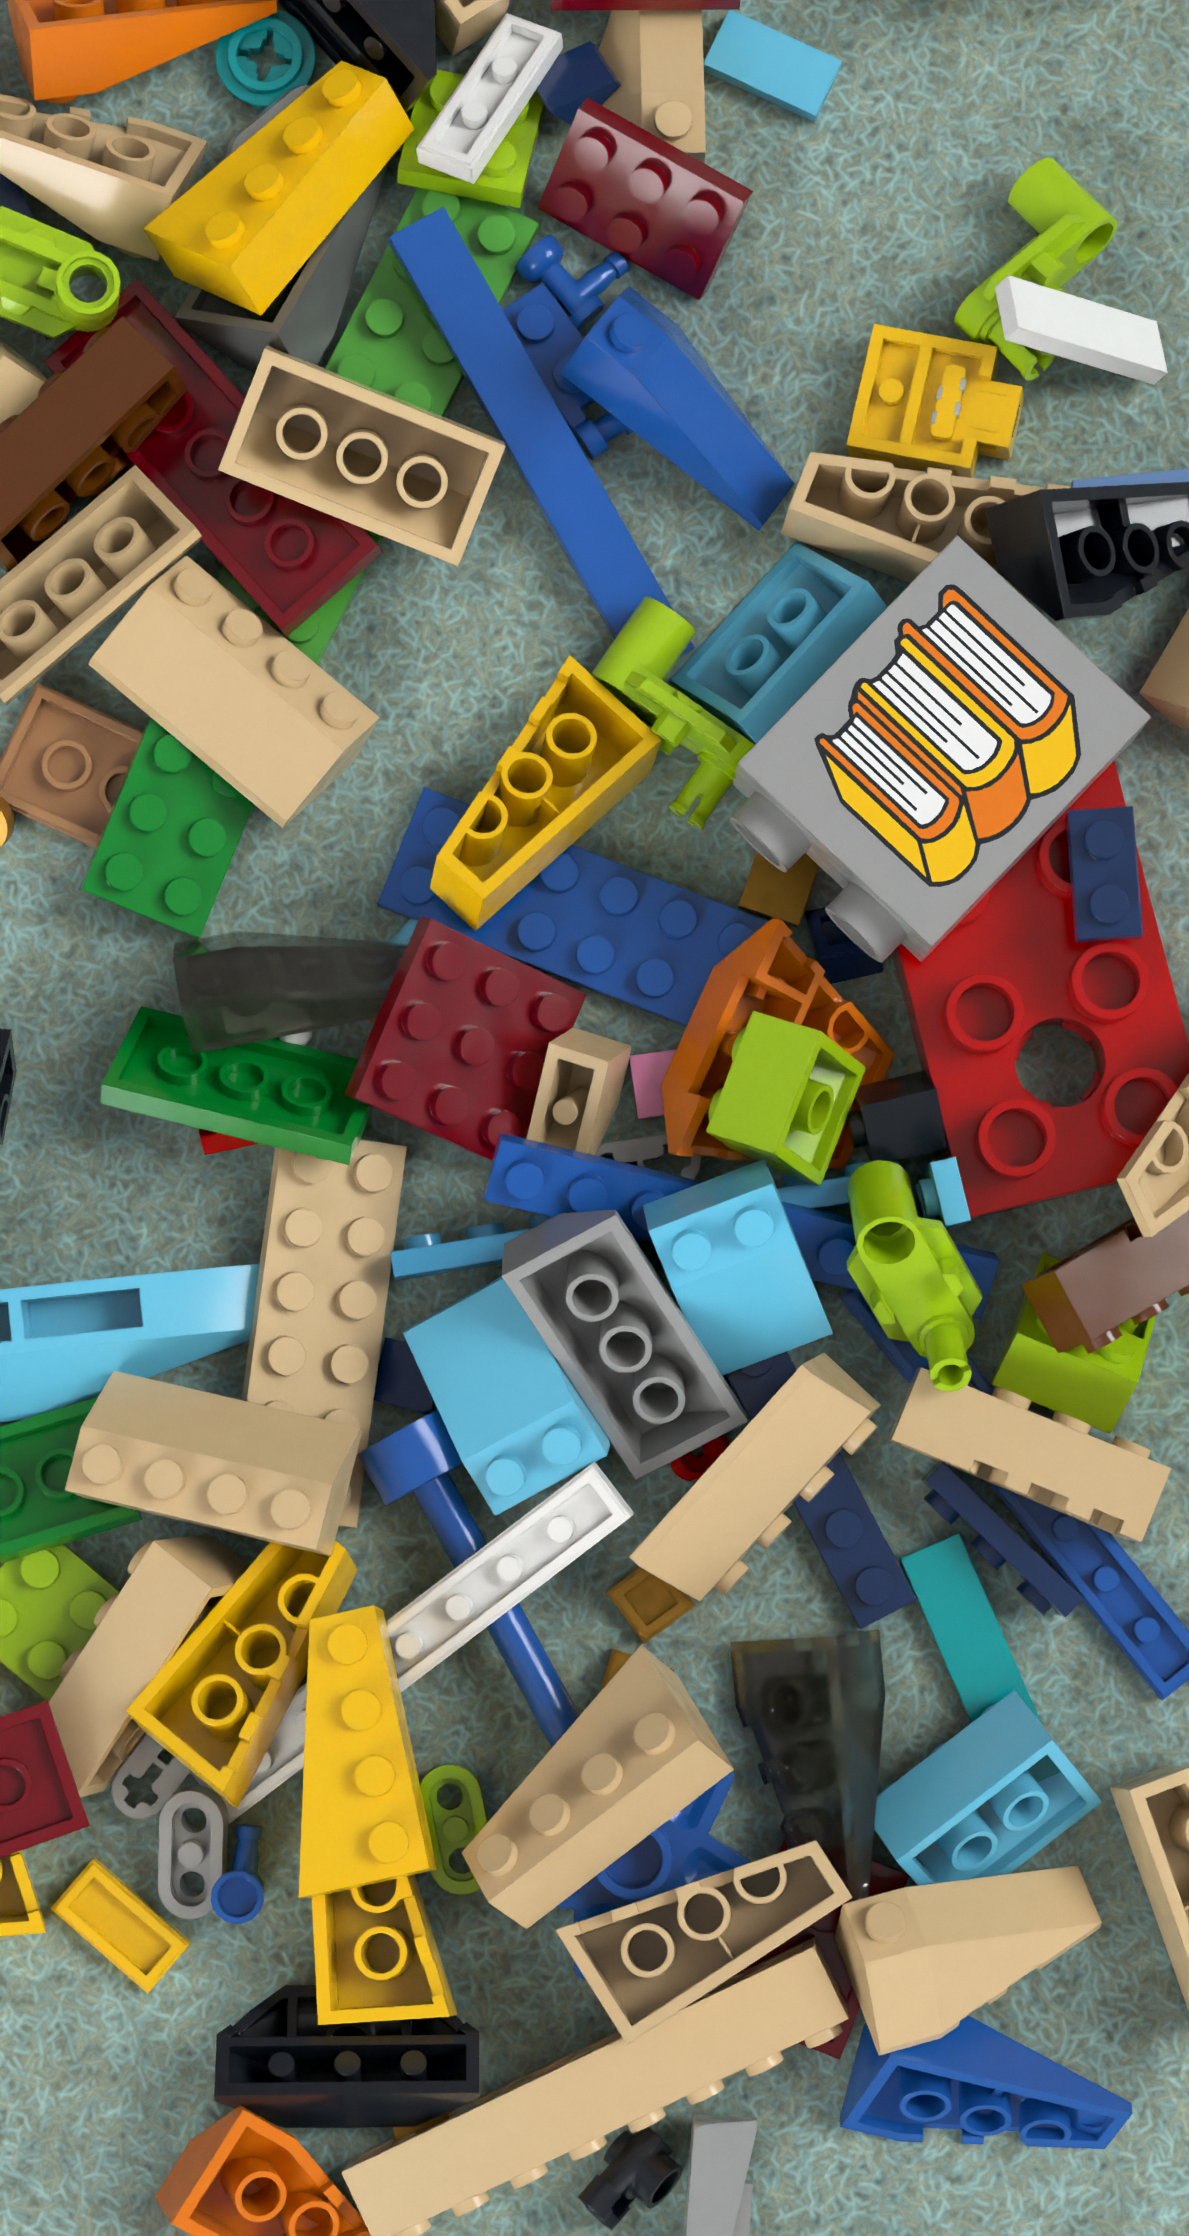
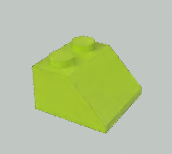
M752 1011L747 1027L738 1033L732 1048L733 1063L724 1086L715 1093L711 1100L708 1112L709 1125L706 1132L734 1151L757 1161L765 1159L767 1165L810 1184L821 1186L866 1067L822 1031Z

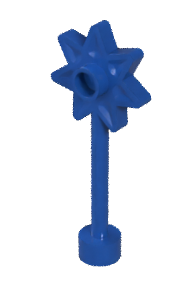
M438 1410L392 1433L358 1454L363 1467L385 1506L411 1493L415 1494L454 1569L487 1545L449 1474L464 1464ZM518 1603L486 1628L552 1748L580 1714L520 1603ZM731 1771L556 1907L574 1909V1923L753 1862L709 1833L733 1783V1772ZM574 1961L575 1974L579 1978L586 1980Z

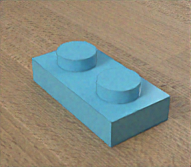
M956 1157L929 1163L923 1170L924 1179L918 1180V1184H915L917 1202L922 1218L939 1220L943 1223L946 1230L964 1226L971 1221Z

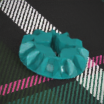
M277 10L274 14L220 37L216 48V67L219 78L232 97L249 103L258 110L262 106H269L290 88L308 84L312 74L316 72L315 47L308 30L298 19L286 12ZM270 36L273 37L272 42L276 58L285 61V64H282V66H271L268 75L264 77V81H260L257 64L254 61L248 60L247 57L261 55L264 46H268Z

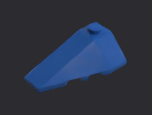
M630 286L618 295L585 336L560 372V374L758 531L794 485L792 479L679 325Z
M969 2015L960 2020L958 2027L940 2039L880 2056L876 2050L867 2023H865L840 2114V2127L902 2142H923V2128L961 2129L962 2144H983L984 2136L996 2135L1003 2131H1019L1021 2141L1027 2146L1105 2149L1132 2115V2103Z

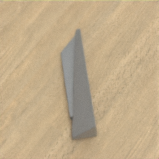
M692 2113L683 2236H749L753 2183L752 2180H746V2175L757 2132V2118Z

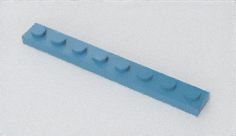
M871 1161L844 1166L846 1177L824 1180L821 1186L810 1184L792 1175H785L781 1177L783 1187L777 1188L781 1201L816 1210L826 1211L850 1207L847 1194L849 1178L856 1169ZM539 1215L529 1218L530 1229L553 1217ZM503 1222L466 1228L467 1239L442 1243L440 1233L403 1238L404 1250L390 1252L394 1278L400 1281L502 1264L504 1243L530 1229L505 1233ZM634 1237V1239L636 1240V1242L646 1240V1239Z

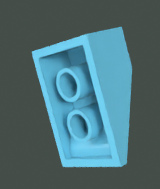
M765 1159L643 1205L649 1234L681 1311L722 1376L833 1334Z
M502 1276L404 1330V1337L459 1457L495 1516L608 1455L611 1444L610 1440Z

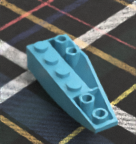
M259 1264L0 1289V1422L23 1420L98 1397L113 1371L151 1378L249 1341Z

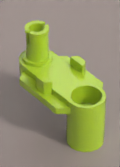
M1050 157L1041 159L1031 165L1013 185L1008 198L1010 206L1039 235L1030 240L1011 256L1009 261L975 288L960 305L954 320L955 325L972 342L997 346L998 350L1021 372L1022 377L1027 381H1031L1039 376V372L1033 367L1035 364L1045 371L1051 365L1056 355L1005 340L995 287L1010 275L1064 292L1060 287L1107 247L1118 226L1117 220L1054 158Z
M1 206L0 317L52 339H56L73 329L92 332L98 331L110 324L117 314L121 286L118 269L112 260L102 253L94 251L92 244ZM92 276L97 277L104 283L106 292L99 300L87 303L74 297L70 291V285L77 277Z
M646 596L640 601L591 675L625 706L652 724L650 730L662 739L659 751L670 756L674 748H677L680 743L697 755L700 764L676 799L670 803L669 809L682 818L696 797H698L700 802L686 822L697 829L703 830L706 826V821L734 783L738 762L755 745L683 693L664 682V679L684 652L696 631L691 624L661 602Z
M877 1160L865 1163L854 1171L849 1178L847 1186L856 1245L846 1261L847 1270L889 1339L910 1342L921 1356L928 1359L930 1381L934 1379L932 1381L933 1386L946 1392L960 1390L971 1380L972 1371L968 1364L966 1352L974 1342L975 1328L972 1315L982 1300L981 1290L943 1223L939 1220L918 1217L909 1174L900 1165L891 1161Z

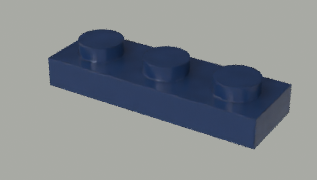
M938 1461L921 1479L931 1489L923 1499L950 1525L960 1517L977 1534L970 1545L997 1571L1006 1562L1024 1580L1016 1590L1043 1616L1053 1608L1059 1615L1066 1617L1084 1599L944 1462Z

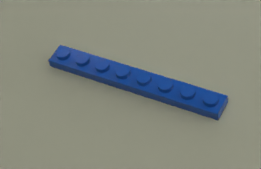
M500 1133L484 1189V1201L551 1217L561 1213L616 1210L632 1236L652 1241L643 1205L700 1184L702 1181ZM782 1201L812 1280L860 1291L847 1270L846 1264L856 1245L852 1218ZM954 1243L981 1290L982 1300L972 1315L973 1319L981 1320L999 1259L996 1253Z

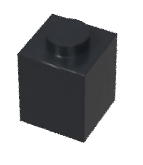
M925 1070L858 1087L853 1100L855 1109L849 1111L846 1124L853 1148L863 1147L871 1162L877 1160L893 1162L948 1149L937 1089Z

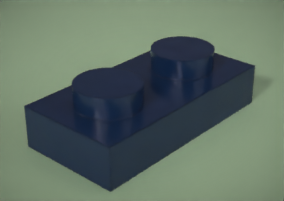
M1133 806L1068 810L1065 817L1075 943L1140 939L1143 936Z

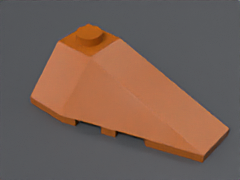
M7 0L22 76L35 101L44 100L54 104L69 103L76 100L79 95L98 93L277 12V0Z
M241 2105L189 2141L155 2195L170 2223L192 2236H371L362 2216L294 2135Z

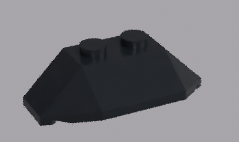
M279 0L289 13L305 26L313 40L336 65L340 61H344L386 78L405 112L414 106L437 75L435 0Z
M285 1985L251 2009L235 2025L232 2026L230 2024L217 2034L214 2098L216 2102L233 2109L241 2105L282 2128L416 2127L480 2098L479 2031L467 2022L463 2023L455 2015L450 2017L318 2025L316 1985Z

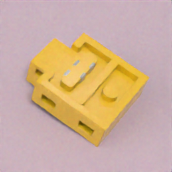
M874 324L846 444L849 457L891 462L894 467L926 472L927 467L952 470V475L973 478L978 455L1011 460L1024 402L1022 386L995 381L999 365L997 346Z

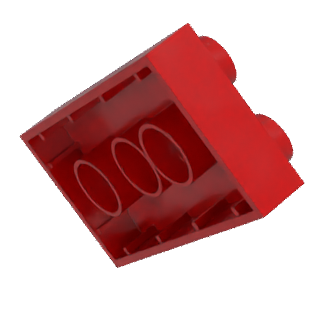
M1114 761L922 962L902 944L892 952L922 1071L925 1070L937 1089L948 1149L943 1150L944 1158L956 1157L971 1220L1117 1184V1177L1189 1074V1044L1138 849L1137 862L1143 936L1140 939L1075 943L1065 814L1068 810L1126 807ZM1045 1025H1059L1061 1029L1077 1034L1085 1043L1089 1044L1095 1056L1097 1072H1093L1088 1088L1079 1096L1082 1100L1081 1103L1068 1107H1053L1051 1103L1037 1099L1026 1088H1023L1017 1076L1015 1060L1019 1059L1024 1044L1033 1036L1030 1030Z

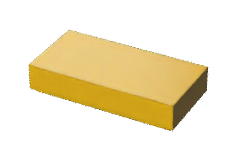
M95 1857L50 1908L147 1994L192 1943Z

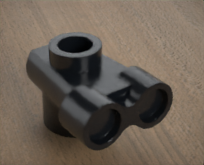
M649 2127L640 2130L636 2135L626 2130L614 2140L604 2156V2161L609 2166L600 2176L597 2174L580 2193L578 2199L595 2218L612 2231L631 2209L629 2205L635 2198L640 2200L649 2209L662 2202L677 2184L683 2168L669 2156L672 2151L667 2143Z

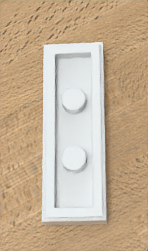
M506 13L417 146L418 163L474 184L562 51V33Z
M1010 275L995 287L1004 338L1007 341L1153 385L1168 373L1157 321Z

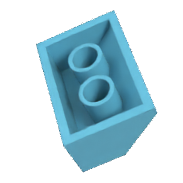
M795 542L671 678V682L687 697L703 707V709L756 745L888 606L868 581Z
M1013 1690L998 1703L985 1709L980 1717L949 1741L936 1747L926 1759L899 1780L887 1785L877 1797L862 1807L861 1811L898 1864L917 1885L1010 1874L1097 1807L1102 1801L1017 1692ZM1045 1755H1048L1061 1772L1037 1782L1028 1769Z

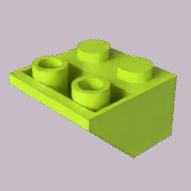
M1042 1252L1032 1277L1059 1262L1060 1259ZM1024 1294L1003 1345L991 1385L1014 1392L1034 1403L1074 1417L1096 1429L1111 1434L1139 1382L1156 1315L1134 1325L1132 1319L1125 1321L1118 1326L1122 1333L1120 1338L1088 1354L1083 1344L1058 1353L1027 1295Z

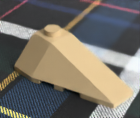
M1070 1866L903 1887L842 1904L835 1940L876 2050L880 2056L942 2038L958 2027L960 2020L986 2002L990 2005L1006 1994L1007 1988L1036 1968L1042 1969L1100 1929L1102 1922L1079 1866Z

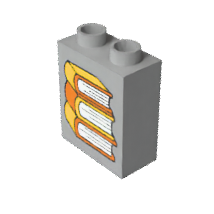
M957 535L738 762L733 785L748 799L729 819L742 837L779 870L786 873L806 853L834 879L843 890L829 903L825 911L840 930L874 960L882 963L902 944L922 962L1130 745L1151 716Z

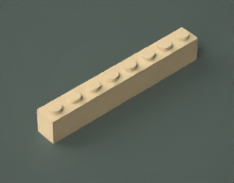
M813 1937L732 1976L629 2045L626 2044L619 2031H616L490 2091L475 2101L456 2108L448 2113L449 2119L418 2134L415 2131L408 2133L397 2140L394 2137L349 2159L341 2174L371 2236H419L432 2227L428 2220L429 2218L450 2208L455 2217L471 2212L490 2200L487 2193L488 2190L509 2180L513 2189L523 2187L544 2176L549 2171L545 2163L566 2153H569L572 2161L584 2158L607 2144L604 2135L625 2125L628 2126L631 2133L643 2130L666 2116L663 2107L681 2098L686 2097L690 2105L704 2101L725 2088L721 2079L744 2068L749 2077L773 2068L784 2060L780 2051L803 2040L807 2048H813L830 2041L843 2032L839 2023L849 2019L848 2003L816 1937Z

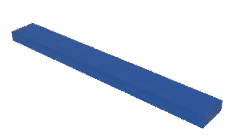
M444 206L388 237V244L498 437L504 441L506 451L612 637L616 638L643 597L653 598L673 610ZM691 641L679 658L693 651L695 647Z
M849 1289L839 1297L909 1385L917 1368L922 1367L929 1370L928 1359L921 1356L910 1342L889 1339L860 1291ZM967 1354L968 1364L972 1371L968 1386L992 1395L994 1391L993 1385H991ZM987 1482L1063 1579L1084 1598L1082 1600L1083 1604L1160 1700L1163 1701L1189 1680V1630L1111 1533Z

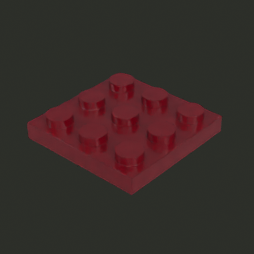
M419 917L344 1095L492 1162L500 1133L527 1138L549 1042L573 1028L587 994L431 918Z

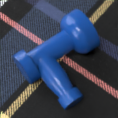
M550 234L534 244L519 259L514 268L527 282L534 283L542 280L572 314L569 320L580 330L591 322L605 307V304L598 295L605 291L615 278L619 279L627 273L629 266L621 254L617 251H612L603 259V263L590 269L575 281L560 264L563 258V248Z
M236 1824L235 1838H238L233 1855L232 1870L223 1874L216 1881L211 1892L212 1907L216 1914L226 1922L232 1924L248 1922L259 1913L263 1906L265 1896L264 1885L261 1877L257 1874L259 1863L258 1840H261L262 1826Z

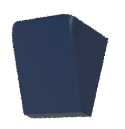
M589 41L558 55L536 90L551 113L572 125L578 108L587 98L602 105L621 84L596 45Z
M826 907L805 912L815 959L825 970L823 976L830 984L883 972V962L880 963L874 960L850 940L825 911Z
M386 1337L378 1364L374 1401L428 1415L432 1413L435 1402L408 1343Z

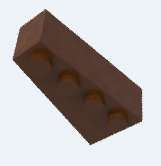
M123 316L111 327H104L97 331L87 342L84 353L66 371H59L50 376L41 386L38 397L20 415L11 416L0 424V566L7 573L38 548L44 539L47 540L67 523L65 519L68 516L69 510L80 497L88 495L97 497L112 479L111 475L116 465L113 458L121 449L126 453L135 452L188 390L176 368Z

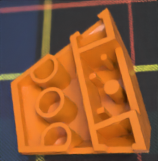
M773 917L715 965L709 975L661 1083L669 1154L693 1157V1155L719 1157L741 1161L742 1159L755 1160L728 1148L706 1132L709 1125L708 1112L711 1100L715 1093L724 1086L733 1063L732 1048L738 1033L747 1027L752 1011L822 1031L866 1067L859 1086L882 1081L886 1076L895 1053L853 1003L844 1000L823 976L825 970L815 959L808 958L790 937L793 932L781 918ZM854 1101L850 1110L855 1109ZM846 1121L828 1168L844 1170V1166H846L852 1153L853 1146Z

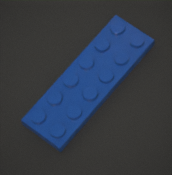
M426 787L423 788L377 903L378 907L408 919L419 920V917L431 918L525 965L683 1027H687L713 967L768 922L590 851L570 845L475 931L430 889L436 856L470 804Z

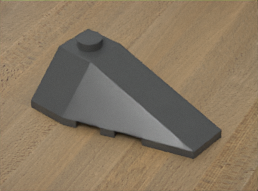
M390 160L261 316L193 285L175 316L179 325L254 374L266 346L317 365L335 334Z

